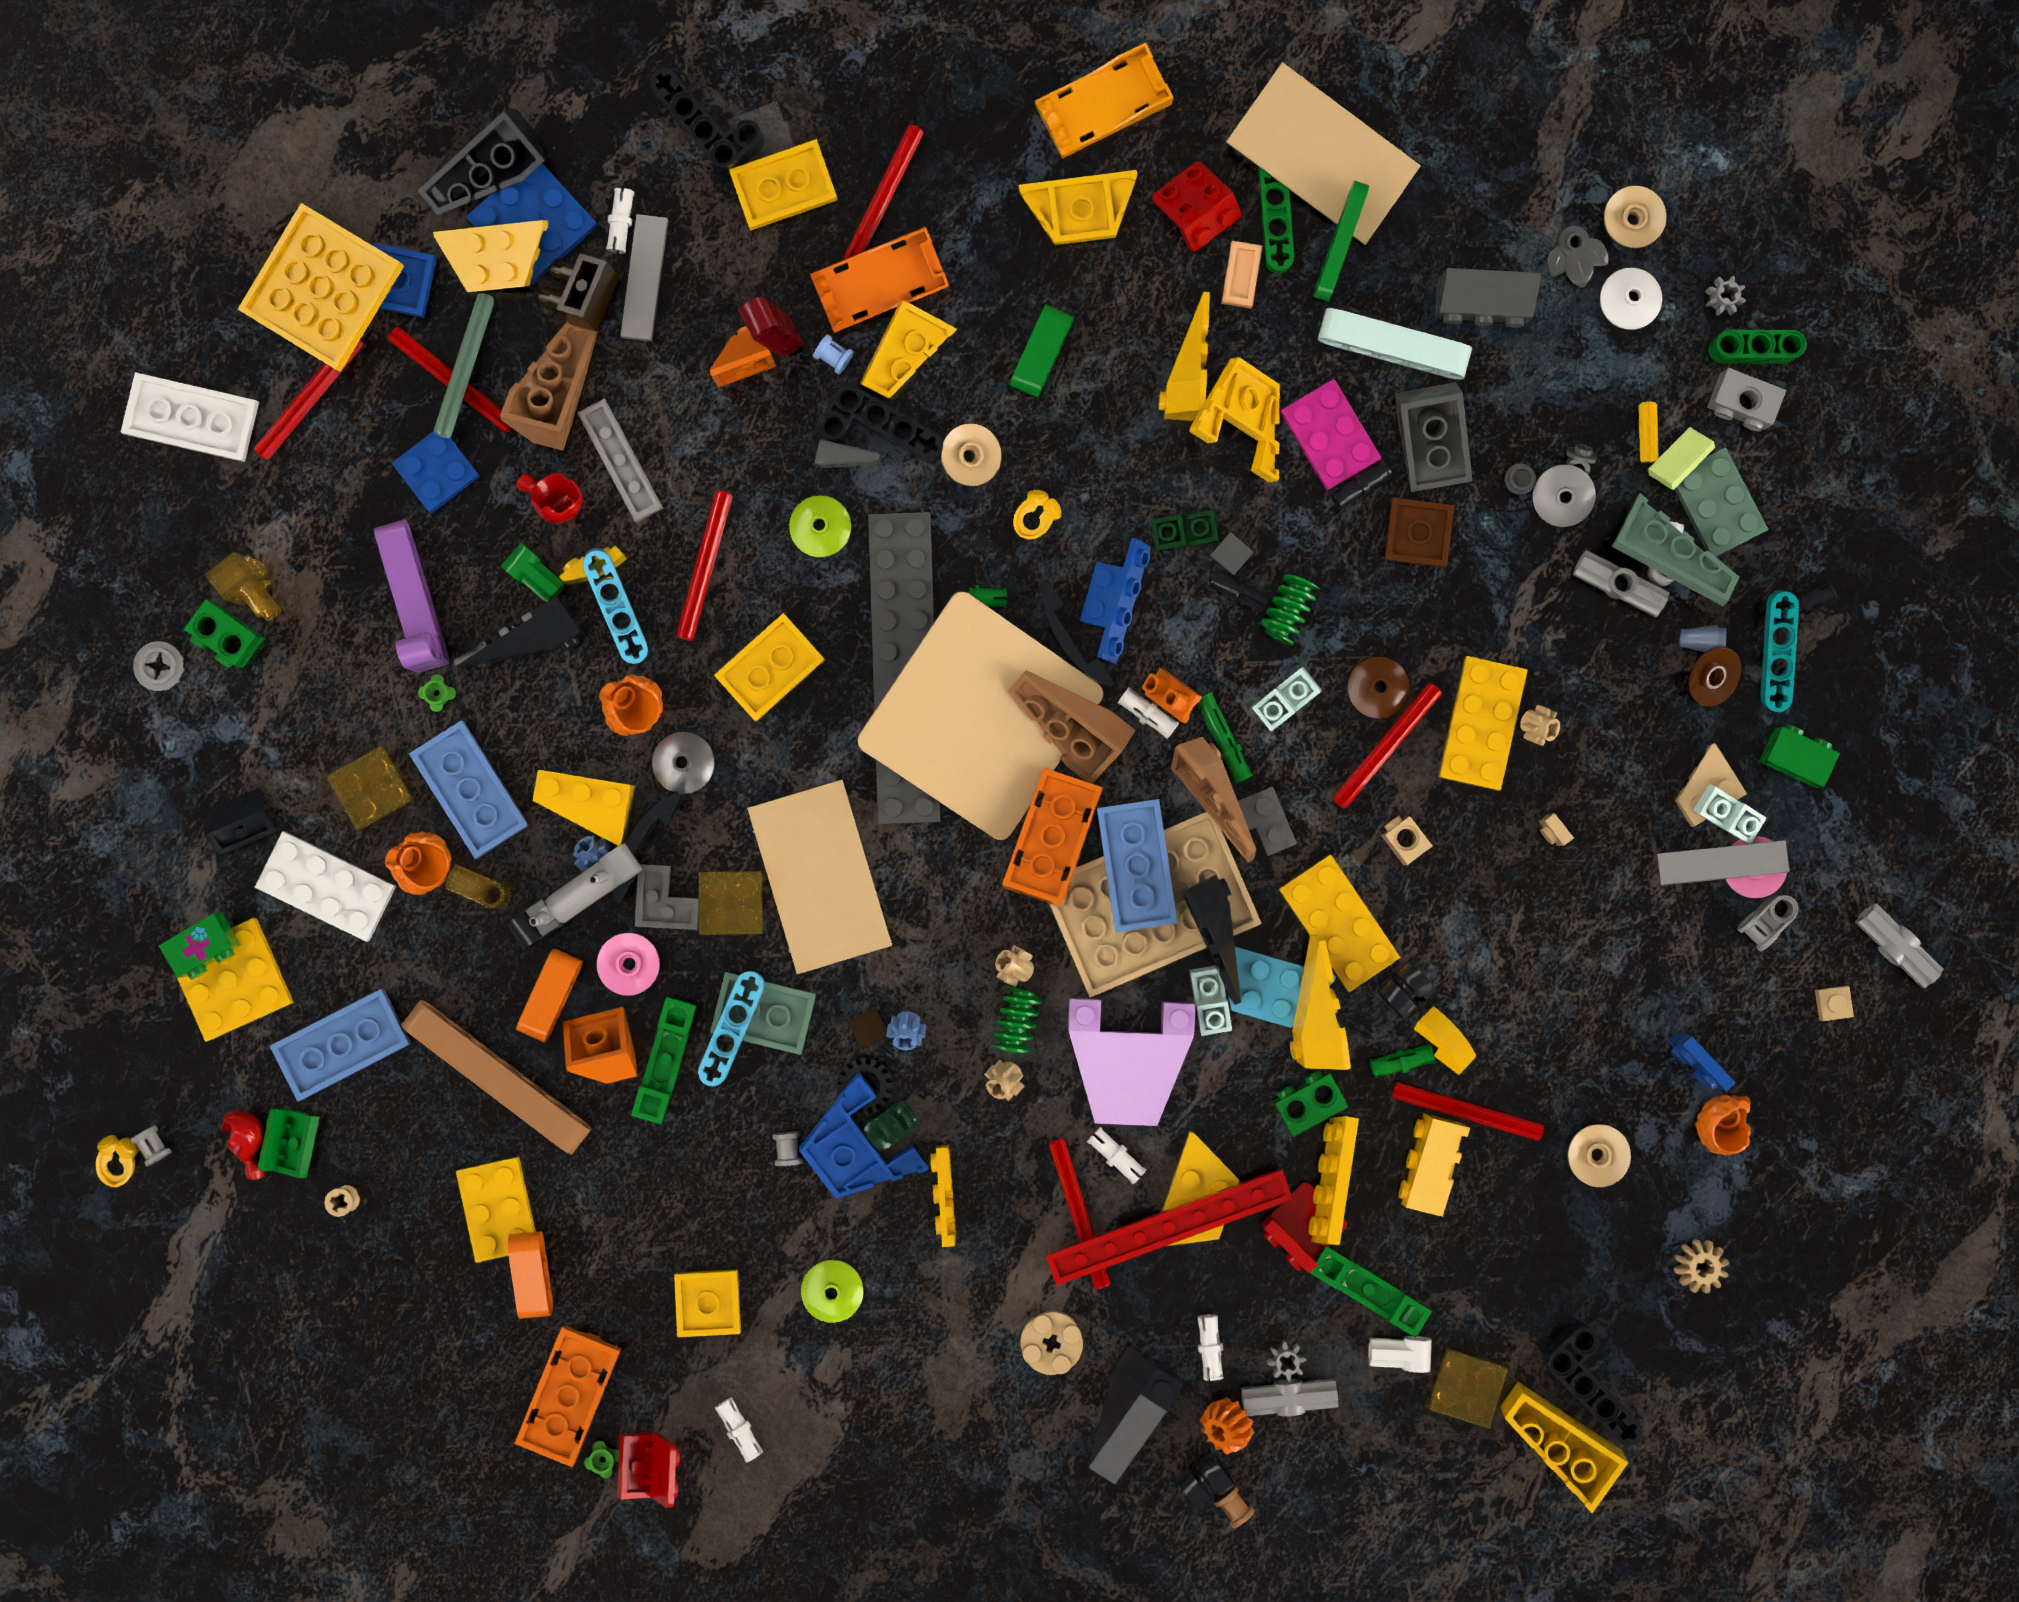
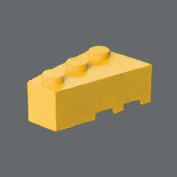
M538 770L533 801L620 846L627 841L636 786Z
M1423 1113L1422 1120L1417 1119L1413 1134L1417 1138L1415 1149H1410L1406 1161V1168H1410L1407 1181L1402 1180L1399 1189V1198L1402 1199L1401 1204L1403 1206L1443 1217L1454 1182L1452 1179L1455 1163L1459 1164L1462 1153L1458 1152L1462 1136L1468 1137L1470 1130L1468 1126L1457 1121Z

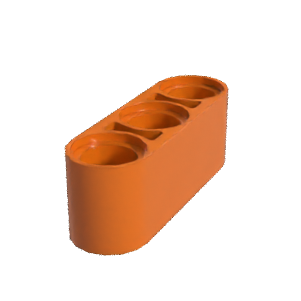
M556 948L551 951L519 1019L517 1031L541 1042H547L581 970L582 960Z
M539 1231L509 1234L508 1255L519 1319L551 1316L553 1312V1299L543 1233Z

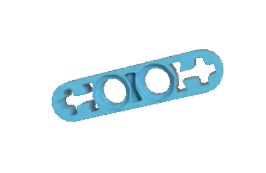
M591 549L584 556V571L623 660L628 663H640L647 656V642L608 552L603 549ZM596 555L599 560H606L602 564L605 576L610 572L613 577H605L595 583L594 579L600 578L596 567H589V564L592 563V557ZM605 584H614L618 588L619 593L615 599L606 600L601 596L600 590ZM619 612L628 614L631 619L629 626L622 629L617 628L612 621L615 614ZM635 629L637 633L631 634L635 645H642L639 648V655L634 656L632 652L626 653L625 650L629 648L627 638L625 636L620 640L618 636L627 635Z
M755 971L744 972L736 980L699 1066V1078L707 1086H717L726 1079L764 992V979ZM751 976L756 978L755 984L759 986L758 990H752L747 998L748 1000H753L752 1006L743 1000L735 999L737 993L741 997L744 995L746 987L742 985V981L749 980ZM734 1005H741L747 1012L746 1019L742 1023H735L730 1019L729 1012ZM729 1034L732 1036L734 1047L731 1051L724 1052L718 1048L717 1039L720 1035ZM713 1051L716 1055L729 1058L727 1064L723 1060L719 1063L717 1070L721 1072V1077L716 1076L713 1080L708 1079L709 1073L705 1071V1067H711L714 1064L716 1057H710Z

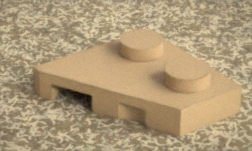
M1715 743L1707 747L1704 757L1699 765L1694 768L1687 785L1682 788L1675 800L1691 827H1695L1706 820L1693 810L1709 784L1736 800L1747 794Z

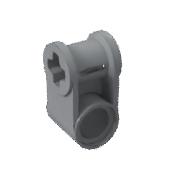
M1781 894L1770 895L1739 924L1737 930L1740 933L1745 932L1757 944L1756 948L1759 951H1763L1796 918L1799 910L1798 904L1790 896ZM1783 900L1786 903L1787 909L1784 915L1778 917L1774 908L1778 901Z

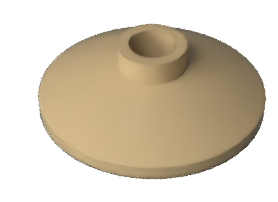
M1625 187L1617 191L1605 207L1604 223L1606 230L1613 240L1625 247L1641 248L1653 243L1661 235L1666 225L1667 215L1663 201L1655 192L1646 187ZM1634 215L1637 218V224H1630L1628 216Z
M960 425L950 431L943 441L942 465L947 474L954 481L962 485L978 486L984 484L995 476L1000 467L1001 448L999 442L991 431L981 425ZM965 451H969L972 454L973 459L971 462H967L964 459Z
M1594 1124L1581 1129L1573 1137L1568 1148V1162L1572 1172L1580 1181L1593 1187H1606L1618 1182L1626 1174L1631 1161V1151L1626 1138L1618 1130L1608 1125ZM1595 1149H1600L1602 1152V1156L1598 1160L1592 1158V1152Z

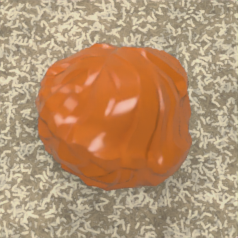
M627 675L623 680L607 683L599 693L606 724L612 731L622 736L636 735L650 730L663 712L662 691L654 681L644 676Z
M421 831L419 833H410L404 838L402 843L391 848L385 857V866L391 871L393 878L398 882L402 890L413 895H424L446 881L452 858L445 841L434 833Z
M1721 1095L1712 1097L1705 1103L1702 1111L1697 1116L1698 1121L1695 1125L1701 1143L1710 1152L1725 1156L1742 1152L1750 1145L1751 1127L1746 1123V1117L1750 1111L1751 1104L1749 1097Z

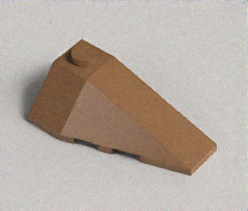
M567 321L546 346L547 350L536 363L533 362L528 367V372L519 383H515L509 390L500 414V420L533 443L563 451L572 427L598 331L595 332L578 327Z
M1027 670L1009 690V693L1029 719L1037 721L1044 730L1045 734L1043 737L1049 744L1054 743L1062 753L1060 759L1080 778L1091 784L1123 751L1136 731L1112 711Z
M1203 737L1179 744L1175 747L1171 765L1172 771L1249 863L1254 859L1256 847L1224 764L1220 759V751L1213 743L1210 742L1208 744Z

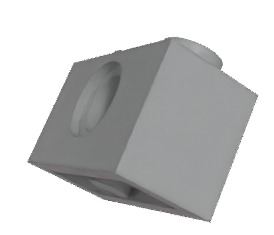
M1728 367L1720 373L1707 408L1714 410V414L1726 420L1735 418L1744 422V427L1754 431H1761V429L1765 430L1774 424L1787 390ZM1740 395H1745L1750 399V409H1746L1740 404Z

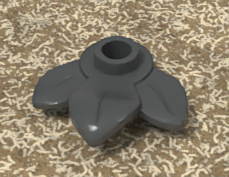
M1568 226L1561 231L1558 237V246L1549 253L1547 260L1550 276H1556L1565 272L1573 284L1583 288L1591 279L1594 266H1605L1608 264V252L1600 240L1589 238L1588 233L1582 227ZM1573 236H1577L1579 239L1576 247H1572L1570 244Z

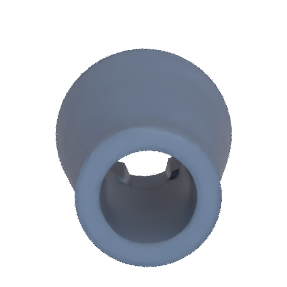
M1716 624L1681 629L1679 647L1705 653L1715 647H1726V628H1721Z

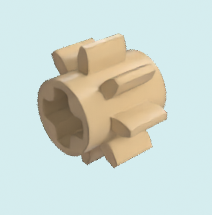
M1537 705L1535 711L1528 710L1521 719V729L1526 732L1523 738L1541 746H1544L1545 740H1554L1560 730V722L1558 719H1555L1557 712L1541 705Z
M1013 945L1011 951H1002L995 963L996 969L999 971L997 978L1013 987L1017 986L1018 981L1021 983L1028 981L1034 970L1033 963L1030 961L1033 956Z
M999 1060L995 1066L992 1065L984 1074L990 1079L986 1083L988 1092L997 1099L1006 1098L1009 1101L1013 1095L1017 1096L1024 1088V1085L1019 1082L1023 1074L1020 1068L1012 1062L1003 1063Z

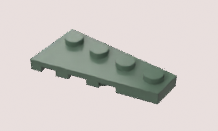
M1640 493L1636 497L1612 547L1724 606L1728 602L1739 576L1711 552L1701 550L1693 542L1695 539L1686 531L1681 533L1668 522L1670 518L1661 510L1659 512L1655 511L1647 504L1648 499Z

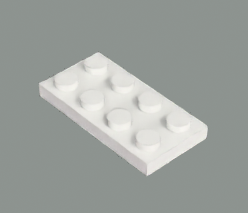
M135 372L121 433L245 462L259 402L253 399Z
M282 831L255 888L368 942L397 885L288 832Z

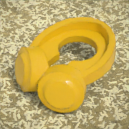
M1042 490L1029 491L1027 493V500L1015 512L1013 519L1015 531L1024 539H1036L1048 531L1053 521L1061 517L1060 505L1055 499H1049L1048 494ZM1038 506H1043L1044 511L1039 517V527L1034 530L1026 528L1023 523L1024 515L1028 512H1034Z
M115 1135L105 1137L97 1145L99 1153L96 1159V1172L104 1184L110 1187H119L132 1177L135 1169L134 1157L139 1152V1147L137 1144H132L130 1138H123L119 1141ZM115 1151L120 1156L119 1162L124 1166V1172L120 1175L112 1174L107 1167L108 1162L113 1159Z

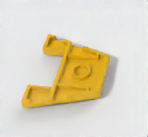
M1240 357L1230 359L1193 421L1189 432L1206 443L1217 442L1222 420L1225 419L1258 441L1251 471L1267 482L1278 481L1279 470L1275 469V455L1279 454V442L1275 440V425L1279 424L1280 384Z

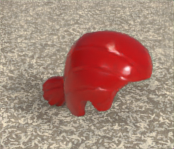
M525 473L516 483L520 491L530 492L531 502L541 518L550 523L559 524L571 520L578 514L583 504V496L579 486L572 479L566 478L562 473L548 475L540 482L535 481L529 474Z
M243 1111L228 1112L223 1116L224 1123L221 1130L223 1132L231 1131L230 1137L227 1140L229 1149L245 1165L247 1179L258 1180L263 1178L264 1171L258 1170L259 1162L255 1155L264 1140L265 1133L262 1123L255 1116Z

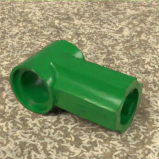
M520 543L501 567L519 583L527 585L543 601L548 602L556 596L558 597L566 584L545 567L537 555Z

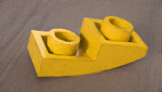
M616 546L612 549L609 547L603 549L610 555L615 568L627 559ZM596 555L594 558L596 562L593 565L589 564V567H596L601 576L604 574L602 564L606 560H599ZM576 557L563 567L564 573L559 577L568 585L589 581L583 567L584 557L581 559Z
M1434 1006L1414 1027L1415 1031L1438 1047L1434 1056L1458 1075L1475 1059L1476 1054L1463 1034Z

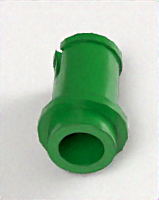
M975 585V588L969 587L968 594L987 607L1006 608L1007 600L994 597H1007V588H979V585Z

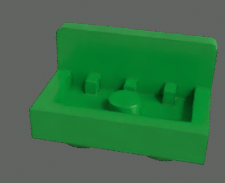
M271 1108L266 1122L258 1170L276 1171L296 1178H307L320 1117L291 1108Z

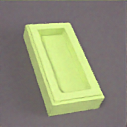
M1689 427L1648 469L1649 475L1674 490L1715 448L1714 441Z

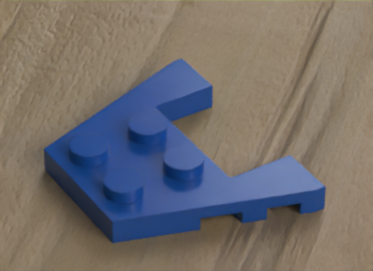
M860 1072L855 1074L799 1146L800 1153L835 1199L872 1188L877 1183L890 1179L892 1181L899 1180L904 1175L917 1171L922 1173L929 1169L928 1163L913 1143L885 1161L851 1116V1114L876 1098L875 1092Z

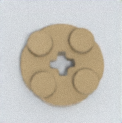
M1049 1310L1032 1317L1025 1324L1021 1334V1349L1025 1361L1034 1370L1047 1375L1064 1374L1079 1360L1083 1349V1339L1080 1328L1072 1317L1061 1311ZM1054 1334L1057 1336V1342L1061 1344L1059 1348L1054 1347L1050 1351L1047 1350V1345L1043 1343L1044 1338L1049 1339Z

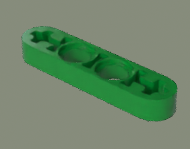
M1258 166L1265 263L1271 272L1282 274L1290 269L1294 261L1289 188L1277 182L1278 180L1266 185L1265 181L1270 182L1271 175ZM1270 190H1278L1283 194L1284 199L1280 205H1271L1267 201L1266 194ZM1274 220H1280L1285 224L1286 232L1281 236H1275L1269 231V224ZM1269 242L1282 243L1281 254L1283 257L1288 258L1284 261L1283 266H1278L1275 260L1272 261L1271 258L1275 257L1277 247L1276 244L1270 246Z
M1354 180L1351 185L1314 290L1313 297L1327 302L1331 298L1368 194V184Z

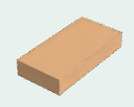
M1237 241L1231 242L1221 304L1252 309L1262 252L1261 245Z

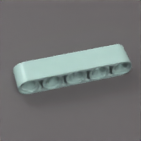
M1333 308L1325 310L1318 336V341L1330 346L1462 380L1465 377L1472 347L1460 342Z

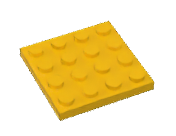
M301 203L238 310L341 372L404 265Z

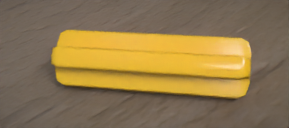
M1651 401L1639 404L1640 461L1643 463H1654L1659 459L1657 404Z

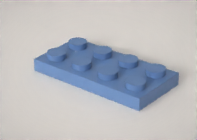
M459 721L409 753L475 859L480 858L530 826L464 721Z
M1159 799L1097 808L1115 933L1176 924L1177 916Z
M383 988L270 1045V1048L298 1102L412 1043L406 1031L402 1028V1023Z

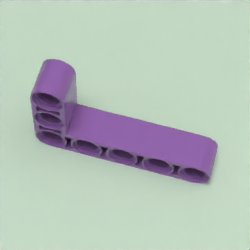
M403 519L374 528L377 545L405 635V639L398 640L395 643L402 666L405 669L420 673L449 664L448 652L409 524Z

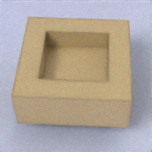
M1555 813L1548 814L1539 821L1543 826L1540 830L1542 835L1552 845L1556 843L1557 846H1564L1574 838Z
M1849 986L1815 990L1819 1021L1854 1017Z

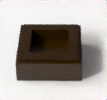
M876 1007L848 1022L862 1050L886 1037L887 1027Z

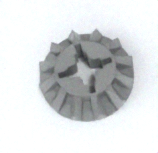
M161 641L151 642L143 646L136 654L133 664L134 674L139 683L145 688L154 691L169 690L180 682L179 679L185 671L183 668V657L176 647ZM160 658H163L162 662L167 664L170 669L161 670L160 675H157V670L148 666V663H158Z

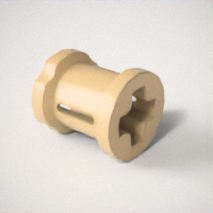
M344 1185L333 1189L327 1194L324 1202L325 1208L333 1216H344L358 1207L360 1196L356 1188ZM341 1195H345L344 1201L348 1203L343 1207L340 1206L341 1200L337 1198Z

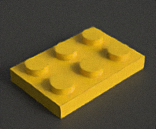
M817 139L729 170L750 231L838 200Z
M783 613L714 676L753 720L757 722L819 667L825 659Z
M519 1156L456 1171L475 1262L478 1263L509 1256V1234L535 1232Z

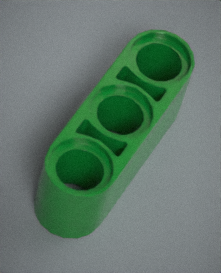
M1048 304L1044 306L1012 376L1010 386L1036 398L1039 397L1071 328L1074 316Z
M1726 330L1711 341L1708 350L1711 358L1717 363L1785 364L1802 355L1806 350L1807 342L1804 335L1796 330ZM1721 340H1726L1732 345V353H1726L1722 350ZM1752 340L1759 341L1762 344V354L1753 350ZM1784 340L1792 343L1794 347L1793 354L1784 350Z

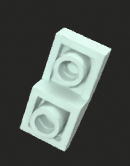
M1301 667L1254 705L1252 709L1272 732L1322 690L1304 667Z
M1711 784L1708 785L1693 810L1748 844L1752 843L1766 820V817Z
M1210 966L1190 970L1201 1036L1232 1031L1225 987L1216 967Z

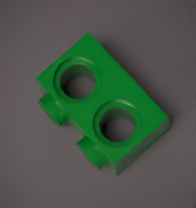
M205 599L184 628L186 632L192 635L189 639L192 643L203 650L209 647L217 653L214 658L228 668H231L232 665L244 668L265 639L220 605ZM213 619L216 624L215 631L207 635L205 633V624ZM238 637L241 647L236 653H232L229 647L230 642Z
M1318 1070L1304 1078L1305 1084L1297 1088L1290 1085L1276 1093L1278 1098L1273 1100V1103L1293 1137L1348 1108L1344 1097L1329 1072L1322 1074L1321 1070ZM1323 1085L1328 1086L1330 1097L1324 1102H1318L1315 1099L1316 1089ZM1294 1100L1301 1101L1303 1104L1302 1113L1296 1117L1289 1116L1287 1113L1289 1103Z

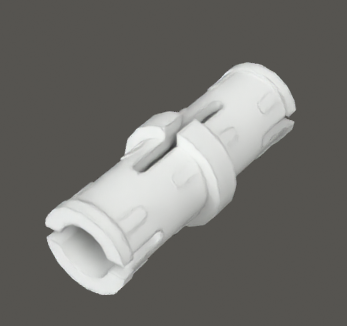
M615 188L612 215H608L610 229L606 250L612 253H617L618 250L619 254H625L628 228L632 227L633 222L630 215L634 191L624 188V192H622L621 188Z
M1128 687L1118 701L1119 705H1122L1140 718V723L1143 725L1147 723L1165 736L1166 739L1170 737L1179 722H1176L1158 709V704L1148 702L1130 687Z
M1099 1127L1094 1133L1103 1143L1094 1136H1091L1087 1142L1107 1159L1106 1163L1110 1167L1114 1165L1132 1184L1136 1183L1140 1178L1130 1169L1132 1168L1141 1176L1145 1173L1146 1169L1126 1152L1127 1148L1124 1145L1119 1146Z
M1211 1314L1198 1316L1201 1342L1198 1345V1351L1202 1353L1203 1379L1205 1381H1208L1209 1378L1210 1381L1221 1380L1224 1378L1221 1364L1223 1343L1219 1341L1218 1315L1213 1314L1212 1317Z
M730 1397L718 1404L715 1410L728 1430L727 1436L729 1439L734 1440L745 1462H749L763 1453L750 1430L751 1424L748 1420H744L733 1398Z

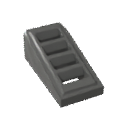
M821 439V441L819 440L814 464L820 468L881 465L882 458L879 452Z

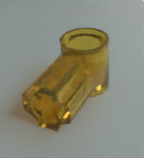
M455 864L446 880L445 889L480 903L485 908H504L511 900V890L507 884L493 880L458 864ZM496 886L500 891V898L497 902L492 903L488 899V892L492 887Z

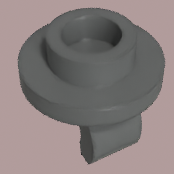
M1575 444V447H1569L1566 451V455L1569 457L1566 465L1582 464V470L1589 475L1590 464L1596 463L1598 458L1593 453V448L1584 444Z

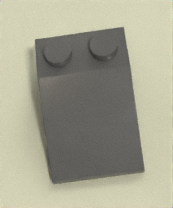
M1457 383L1394 393L1410 491L1416 492L1473 481L1463 393Z

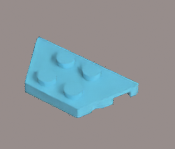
M1235 947L1241 1003L1234 1005L1228 995L1230 1010L1292 1028L1304 967Z

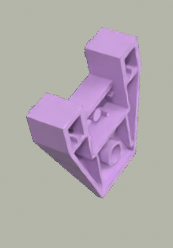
M1069 997L1068 1031L1094 1122L1098 1124L1157 1126L1194 1037L1195 1004L1193 1002L1162 1001L1161 1033L1100 1030L1101 999Z

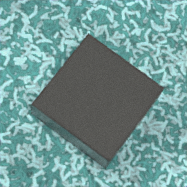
M1230 532L1210 557L1230 575L1234 576L1254 552Z

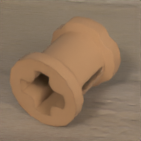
M1236 1486L1226 1494L1218 1495L1214 1500L1216 1507H1221L1231 1520L1230 1525L1232 1528L1239 1527L1254 1514L1252 1506L1248 1507L1237 1493L1238 1488Z

